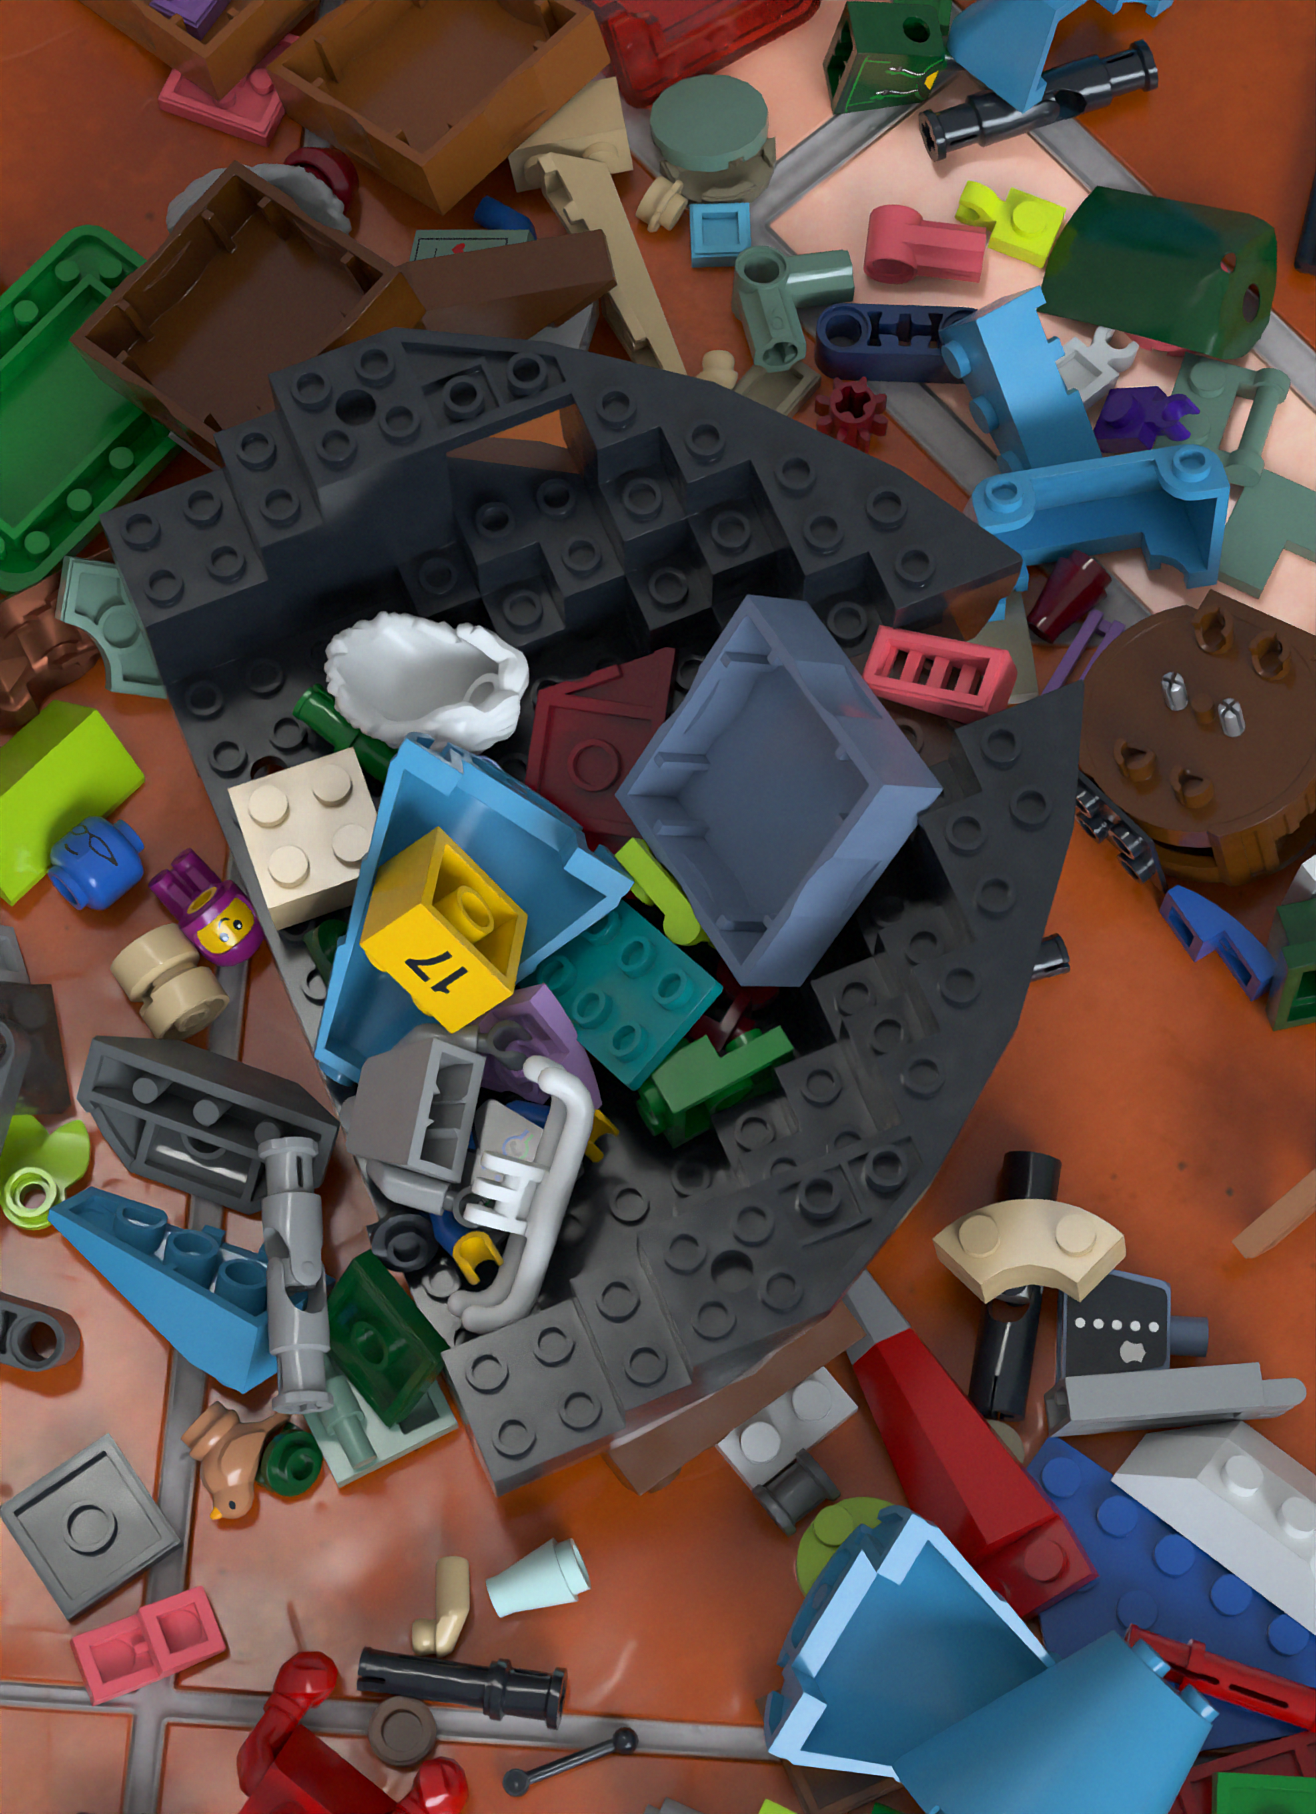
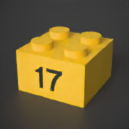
M437 826L379 866L359 945L364 949L369 961L378 970L388 972L411 995L413 1002L422 1013L434 1017L453 1034L513 995L528 915Z

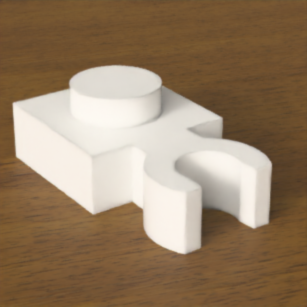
M1099 326L1089 347L1075 336L1062 346L1065 356L1055 361L1067 389H1078L1085 410H1088L1107 395L1110 389L1115 388L1119 373L1131 367L1138 351L1139 344L1135 341L1128 344L1124 349L1110 347L1108 343L1113 337L1114 329Z

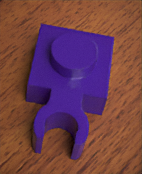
M1159 386L1113 388L1109 390L1093 432L1102 453L1151 450L1156 436L1165 435L1172 441L1188 439L1191 433L1179 419L1187 414H1199L1200 410L1185 394L1167 396Z

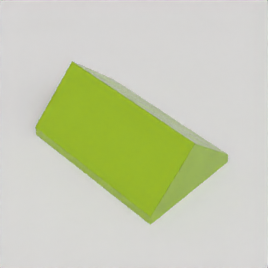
M54 699L40 714L0 748V897L11 907L53 867L50 853L51 848L56 842L89 816H98L106 819L145 782V775L96 708Z

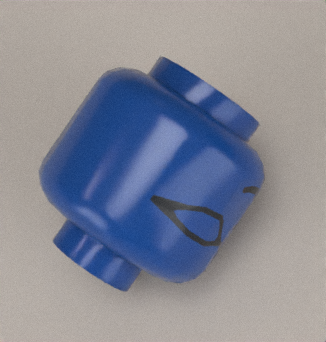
M89 816L53 845L50 853L53 867L48 870L47 874L59 893L76 909L81 910L88 906L94 910H105L142 879L144 868L138 853L144 849V844L137 833L125 821L119 819L115 824H112L102 817Z

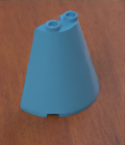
M1112 1630L904 1753L891 1767L904 1787L926 1814H1168L1213 1726L1212 1721L1220 1713L1190 1683L1181 1692L1170 1685L1163 1678L1171 1669L1170 1665L1142 1638L1131 1646L1115 1630Z

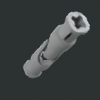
M306 1137L270 1139L258 1146L259 1157L266 1161L267 1197L261 1201L265 1253L269 1261L266 1270L269 1353L277 1357L279 1395L272 1399V1408L281 1414L321 1412L334 1406L333 1395L326 1392L324 1353L328 1352L331 1348L325 1268L321 1261V1248L323 1245L322 1201L320 1195L314 1193L312 1158L316 1157L319 1152L318 1143ZM308 1291L307 1308L305 1311H301L293 1305L289 1296H293L298 1292Z

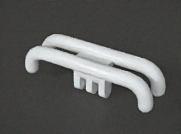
M531 1056L523 1064L524 1076L529 1081L538 1083L540 1089L550 1094L552 1099L551 1108L534 1161L530 1162L485 1150L480 1165L490 1171L504 1173L502 1183L482 1177H475L471 1191L480 1196L496 1200L492 1209L480 1204L467 1203L463 1218L468 1221L510 1232L502 1257L504 1263L499 1267L494 1282L486 1290L480 1292L457 1290L448 1298L449 1311L452 1315L462 1318L461 1321L464 1328L470 1332L487 1334L529 1316L538 1299L593 1128L595 1109L590 1091L577 1076L567 1072L563 1065L544 1056Z

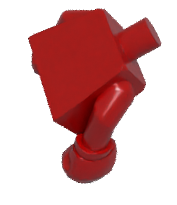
M300 1651L281 1665L271 1696L263 1706L265 1713L244 1741L237 1754L236 1767L239 1787L248 1797L238 1814H460L469 1799V1791L465 1770L453 1758L440 1756L424 1761L414 1778L413 1789L397 1803L302 1723L297 1726L310 1708L317 1709L336 1686L338 1670L333 1659L321 1651Z

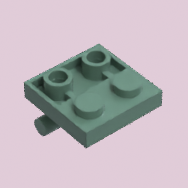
M327 1352L324 1353L326 1392L333 1395L334 1406L325 1411L303 1414L339 1488L459 1428L458 1422L435 1379L408 1417L389 1429Z

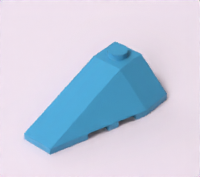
M89 1187L49 1209L47 1220L192 1365L215 1377L222 1385L233 1388L242 1394L277 1373V1357L269 1353L266 1270L269 1261L265 1253L264 1244L260 1247L259 1252L255 1253L225 1243L226 1231L205 1225L202 1231L168 1224L165 1211L94 1187ZM325 1274L328 1297L335 1286L336 1279ZM308 1291L298 1292L293 1296H289L296 1308L301 1311L306 1310Z

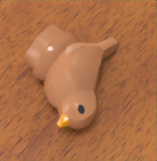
M216 1401L182 1435L180 1440L191 1449L189 1455L201 1461L200 1478L203 1486L213 1498V1509L210 1513L212 1520L221 1517L237 1519L244 1516L251 1509L254 1499V1480L264 1446L270 1435L290 1420L289 1414L277 1412L262 1421L243 1423L240 1422V1417L234 1409L229 1411L219 1401Z

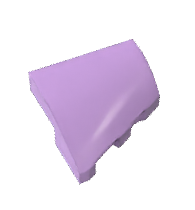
M545 983L514 990L513 995L467 1024L479 1026L480 1033H488L500 1021L511 1020L517 1022L533 1039L528 1041L514 1040L506 1047V1051H518L525 1054L527 1058L534 1055L544 1056L563 1065L567 1072L577 1076L590 1091L594 1109L598 1110L602 1105L597 1081L585 1048L577 1041L578 1034L572 1022ZM479 1053V1055L486 1057L480 1087L501 1093L512 1091L525 1100L544 1104L551 1096L543 1092L538 1083L529 1081L524 1076L523 1070H508L492 1054Z

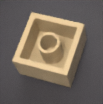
M354 747L228 788L265 902L277 931L353 904L362 857L369 851L377 813Z

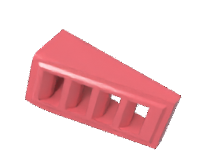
M879 625L862 673V678L878 697L970 724L1007 708L1017 678V668L1008 650ZM899 650L909 653L900 680L889 678ZM925 659L933 660L934 663L926 685L918 684ZM956 667L961 669L955 690H947L946 686L952 669ZM980 675H982L984 677L978 695L976 696L974 695Z

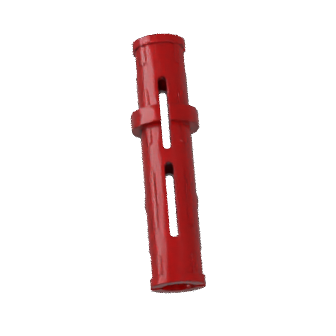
M1132 1623L1129 1625L1123 1639L1131 1646L1140 1638L1147 1642L1170 1665L1171 1669L1163 1678L1168 1682L1174 1683L1175 1689L1177 1688L1180 1692L1190 1683L1200 1693L1308 1729V1732L1316 1734V1688L1206 1651V1644L1191 1638L1188 1644L1139 1628L1138 1625Z

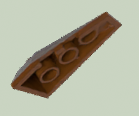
M602 229L409 261L396 266V268L401 270L427 311L412 329L529 340L545 327H560L617 286L606 235Z

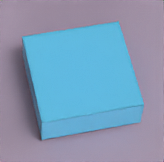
M749 202L689 204L691 268L735 266V260L739 253L751 247Z

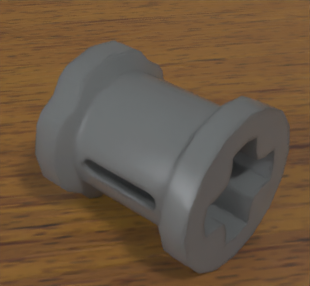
M804 1448L795 1454L797 1462L769 1485L764 1487L758 1484L751 1490L767 1514L788 1538L797 1532L795 1524L825 1499L834 1502L841 1496L829 1476Z

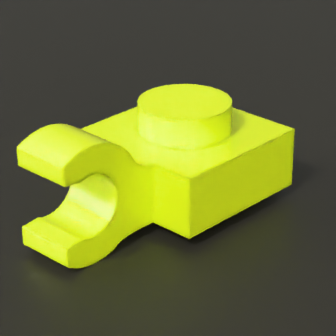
M967 181L958 204L960 205L955 219L969 226L985 227L986 230L992 232L987 248L1043 269L1067 208L1011 187L1006 200L1002 201L987 186L975 181Z

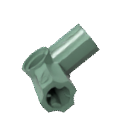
M756 245L746 248L739 253L735 260L731 310L735 317L742 322L754 365L766 368L768 373L789 370L795 362L805 358L806 341L796 308L853 301L855 290L853 265L848 250L841 249L785 256L775 248Z

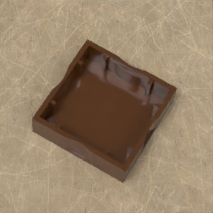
M234 160L175 224L172 232L157 252L122 281L74 333L69 341L101 381L221 468L213 434L275 411L268 374L393 327L412 329L427 311L401 270L341 230L333 229L315 221L301 210L292 197Z

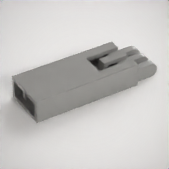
M1259 1362L1064 1377L1044 1394L1049 1437L1276 1418L1305 1399L1306 1387L1302 1381L1296 1378L1262 1380Z

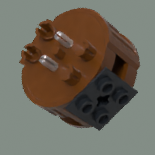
M1210 589L1198 609L1186 604L1150 615L1122 632L1100 653L1083 680L1085 687L1079 764L1082 772L1078 769L1076 807L1079 809V812L1075 814V819L1095 842L1100 844L1103 840L1107 839L1121 852L1117 855V859L1135 881L1143 885L1149 879L1164 895L1169 890L1164 874L1186 881L1201 883L1223 882L1231 887L1258 881L1282 870L1302 856L1316 842L1315 635Z

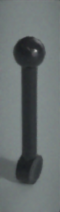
M621 1727L614 1732L609 1740L527 1772L517 1768L511 1769L503 1777V1788L512 1797H522L528 1792L530 1785L616 1751L624 1755L632 1753L638 1746V1735L629 1727Z

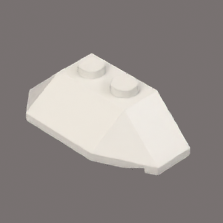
M1242 1420L1147 1433L1110 1481L1316 1636V1475Z

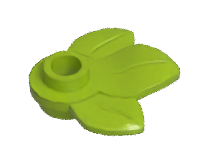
M15 1106L0 1156V1206L9 1221L17 1227L25 1230H40L52 1225L47 1220L49 1209L67 1199L66 1190L86 1173L90 1162L91 1144L87 1129L81 1120L66 1123L49 1135L46 1128L36 1118ZM34 1189L44 1191L46 1198L40 1207L29 1209L23 1205L24 1197L29 1191Z

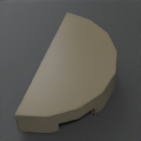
M775 137L767 138L754 157L743 162L742 157L730 161L729 169L716 172L690 171L673 165L667 160L660 161V173L672 183H675L677 180L683 182L681 195L688 199L687 205L751 203L768 187L776 168Z

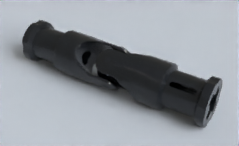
M1141 39L1130 43L1129 49L1102 58L1092 54L1043 71L1041 77L1047 83L1043 98L1023 114L990 88L967 95L965 103L935 113L932 109L919 113L918 121L925 148L932 161L937 162L945 159L948 152L978 143L979 146L986 147L1025 134L1031 130L1109 106L1112 98L1139 89L1143 92L1154 90L1158 87L1159 80L1152 51L1148 44Z

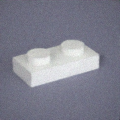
M822 1366L732 1430L721 1442L715 1445V1448L750 1490L758 1484L766 1487L797 1461L795 1456L797 1452L802 1448L807 1452L810 1451L855 1414L858 1406L828 1370Z

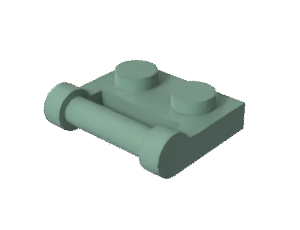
M1185 352L1171 395L1185 394L1200 410V413L1195 415L1187 414L1179 419L1191 433L1188 439L1172 441L1165 435L1157 436L1153 449L1182 444L1203 446L1217 454L1223 464L1229 483L1245 487L1258 484L1265 466L1261 455L1277 405L1283 403L1287 397L1291 385L1290 378L1283 371L1275 368H1262L1255 371ZM1236 396L1253 400L1238 449L1232 452L1220 450L1219 448Z

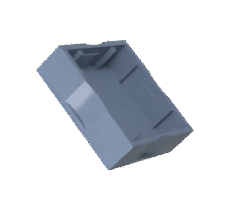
M747 594L700 665L683 702L666 722L660 725L615 793V796L657 860L680 883L693 909L694 916L740 986L800 987L917 826L918 817L926 814L943 790V787L807 601Z

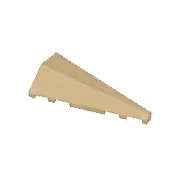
M553 152L537 158L542 194L567 233L574 234L602 229L606 235L617 286L600 297L602 315L634 363L687 375L607 164L605 162Z

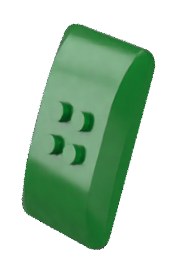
M86 224L74 227L65 233L0 296V593L5 596L14 594L59 572L63 566L64 555L75 557L103 531L99 514L131 503L184 449L168 437L171 432L101 381L69 341L74 333L122 281L148 261L111 232L97 225Z

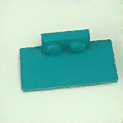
M623 899L620 900L619 905L537 964L536 971L517 983L521 989L545 983L572 1022L578 1034L577 1041L631 1090H637L723 990V986Z

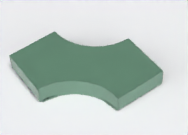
M64 555L54 618L79 627L94 641L104 662L105 689L112 692L167 699L115 563Z

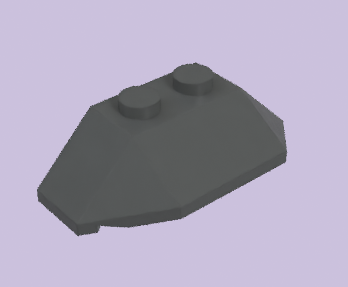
M96 1035L90 1045L76 1097L86 1113H91L102 1135L129 1172L248 1215L261 1211V1201L267 1197L266 1161L262 1160L258 1155V1146L262 1142L284 1137H306L317 1142L319 1154L312 1158L315 1189L324 1183L341 1125L299 1083L183 1041L172 1039Z

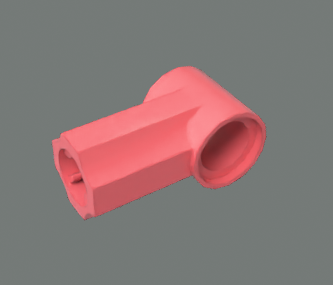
M890 204L879 206L872 210L869 218L863 265L864 273L869 278L886 284L908 283L915 279L916 275L979 283L985 250L986 228L923 220L922 215L918 211L907 206Z

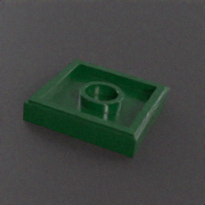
M369 1249L353 1258L327 1297L331 1348L327 1353L383 1423L390 1429L406 1419L444 1368L441 1352L451 1347L378 1257Z

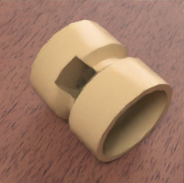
M171 923L145 933L123 949L114 959L110 968L130 1001L144 1003L139 1013L156 1039L183 1041L192 1037L217 1019L230 1001L227 993L210 968L197 967L200 960L199 952L179 929L180 924Z

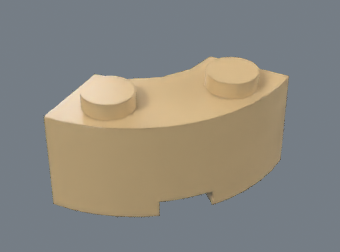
M1045 1199L1008 1200L976 1209L945 1227L932 1239L938 1260L985 1304L1007 1289L1031 1284L1057 1288L1081 1302L1126 1257L1124 1234L1110 1223L1079 1207Z

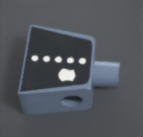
M1115 1269L1081 1302L1058 1289L1055 1385L1064 1377L1170 1369V1355L1206 1357L1209 1337L1207 1317L1171 1315L1170 1283Z

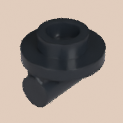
M400 1209L383 1216L377 1223L366 1225L372 1252L388 1270L395 1272L415 1271L428 1264L437 1253L439 1243L435 1240L432 1222L426 1211Z

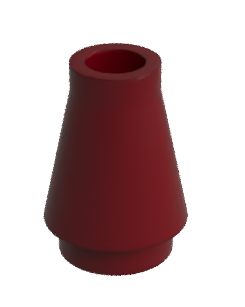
M1073 550L1067 558L1059 557L1032 611L1026 617L1028 628L1045 642L1053 644L1061 633L1107 597L1105 589L1112 582L1111 576L1094 559L1079 550Z

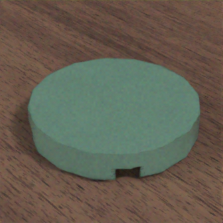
M711 74L682 79L665 89L653 103L649 120L654 146L656 143L661 149V155L669 163L690 171L716 172L729 169L730 161L742 157L743 162L754 157L766 142L769 127L768 108L759 91L746 81L728 75Z

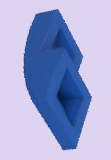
M1176 885L1166 892L1159 912L1194 962L1216 950L1251 1002L1270 991L1277 962L1249 930L1218 905L1196 892L1180 885Z

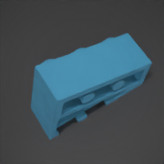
M1040 285L1001 297L939 331L945 343L941 347L945 364L956 378L963 379L973 399L969 402V409L975 423L985 434L990 433L1001 454L997 456V465L1001 474L1103 457L1078 389H1067L1055 363L1056 360L1065 356L1060 339L1053 336L1047 340L1036 308L1046 303Z

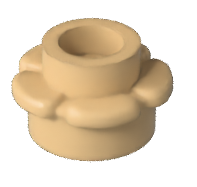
M660 175L645 193L635 216L648 224L647 230L649 232L658 231L660 226L670 231L682 216L688 204V199L681 195L682 181L677 180L675 183H672Z

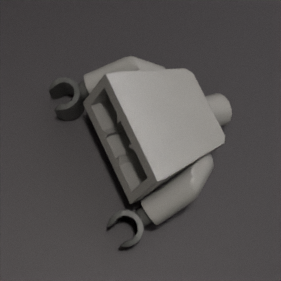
M504 1020L495 1024L488 1033H480L479 1026L466 1025L451 1034L439 1023H424L417 1025L390 1051L369 1057L362 1066L357 1093L355 1096L347 1098L340 1110V1120L342 1126L348 1132L346 1140L347 1151L367 1159L366 1172L386 1198L393 1202L442 1216L444 1210L453 1212L458 1223L475 1231L489 1232L494 1230L492 1227L468 1221L463 1218L467 1203L476 1204L482 1199H488L493 1202L496 1200L473 1193L471 1191L472 1186L464 1188L460 1192L452 1191L451 1183H461L486 1057L479 1055V1053L492 1054L508 1070H523V1064L527 1059L526 1055L518 1051H506V1047L514 1040L528 1041L533 1039L521 1025L515 1021Z

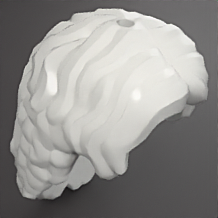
M382 611L373 620L357 621L352 628L344 629L340 634L334 635L325 650L328 661L324 664V670L327 674L326 682H329L327 691L335 696L334 708L336 711L340 712L354 729L360 728L361 732L365 735L384 741L393 749L399 748V745L409 732H421L429 734L435 739L430 748L438 752H442L446 744L450 742L474 755H480L494 743L508 739L515 732L520 715V699L529 684L527 660L521 651L503 641L495 632L480 625L473 626L467 622L459 624L457 628L453 629L445 621L437 623L408 613L397 614L393 612L388 614L386 611Z

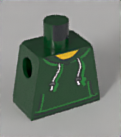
M869 1L846 2L823 61L833 115L921 103L928 99L939 72L966 70L949 54L946 46L949 35L941 34L937 11L931 5Z

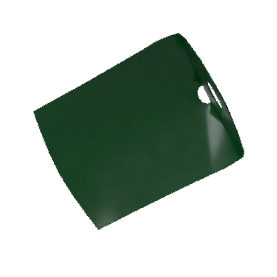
M1096 186L1069 219L1055 243L1041 285L1046 303L1039 306L1036 311L1157 340L1222 360L1244 357L1256 342L1261 339L1270 319L1277 280V240L1274 227L1265 220L1249 213ZM1232 252L1236 256L1234 270L1229 274L1221 268V261L1225 255ZM1255 283L1259 290V307L1254 319L1247 322L1243 315V299L1248 287Z

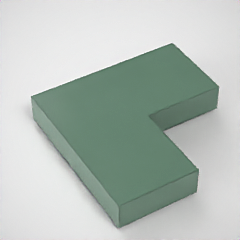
M1263 469L1258 484L1244 487L1225 525L1217 581L1257 599L1260 598L1283 549L1316 563V491L1267 469Z

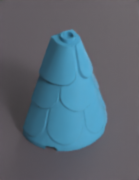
M409 732L399 745L398 752L390 760L369 851L362 857L346 935L339 937L337 940L314 1045V1057L320 1060L319 1068L334 1081L351 1087L354 1082L359 1084L362 1066L369 1057L390 1051L417 1025L439 1023L434 1017L422 1013L413 1002L411 995L388 972L378 970L369 961L364 949L359 945L379 866L439 826L528 915L515 984L536 971L537 964L619 905L621 898L628 893L634 884L632 876L607 847L599 844L594 853L589 850L585 834L581 832L584 827L540 794L491 763L450 742L446 744L442 752L431 749L430 747L435 739L429 734L421 732Z
M892 1505L879 1511L877 1519L882 1522L872 1529L861 1523L832 1555L805 1597L782 1646L776 1664L784 1668L782 1675L785 1680L781 1694L771 1691L767 1695L764 1715V1738L768 1752L780 1758L788 1759L793 1765L894 1777L897 1782H901L891 1767L901 1755L1063 1660L1056 1652L1047 1651L1004 1597L988 1587L934 1522L923 1519L920 1514L903 1505Z

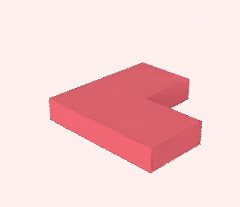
M288 33L220 101L188 80L178 70L172 69L158 97L159 108L268 148L285 114V109L266 67L291 46L299 36Z

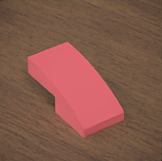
M203 1585L140 1607L135 1615L74 1636L70 1641V1646L92 1707L178 1673L226 1649Z

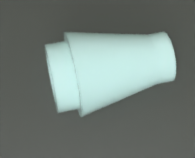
M552 1538L502 1573L486 1579V1586L494 1609L498 1616L502 1618L514 1612L578 1602V1594L591 1589V1582L584 1560L574 1540L569 1538L557 1543Z

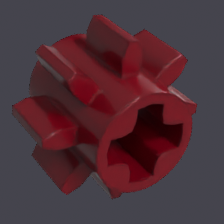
M838 377L834 378L831 397L825 395L816 396L814 412L822 416L816 422V430L851 447L859 448L860 451L866 454L869 453L871 435L886 436L888 419L880 415L886 410V393L874 396L872 390L867 386L866 377H862L858 382L849 381L845 383Z

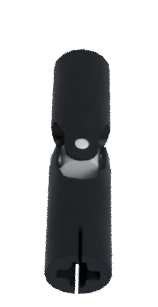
M1010 1151L1005 1153L997 1203L1018 1199L1057 1201L1061 1161L1052 1156L1031 1151ZM1031 1284L1007 1289L995 1297L1012 1307H1022L1030 1303L1029 1309L1024 1316L1016 1322L1002 1323L995 1320L993 1317L994 1299L986 1304L982 1301L968 1398L986 1419L997 1420L999 1411L1000 1421L1019 1422L1025 1419L1043 1286Z

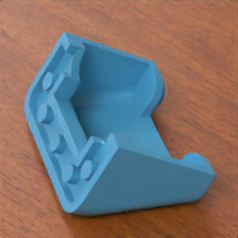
M977 0L960 12L953 20L946 45L948 52L957 63L1023 114L1043 98L1047 83L1041 77L1058 22L1088 0ZM1174 0L1095 1L1113 15L1121 10L1122 4L1126 2L1147 4L1145 12L1155 18L1169 8Z
M1182 444L994 475L985 478L976 485L962 513L1021 555L1023 559L1022 569L1013 588L1016 592L1028 591L1029 573L1026 566L1058 561L1059 557L1067 558L1073 550H1079L1088 556L1140 547L1148 571L1161 569V563L1173 566L1183 573L1186 589L1217 584L1230 484L1223 464L1217 454L1203 446ZM1007 597L1000 599L995 612L988 622L1005 620Z

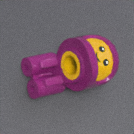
M191 848L182 851L172 861L171 866L173 869L171 871L164 869L152 878L148 887L174 918L179 921V929L208 961L222 967L235 966L251 957L260 947L264 935L250 899L232 880L222 882Z

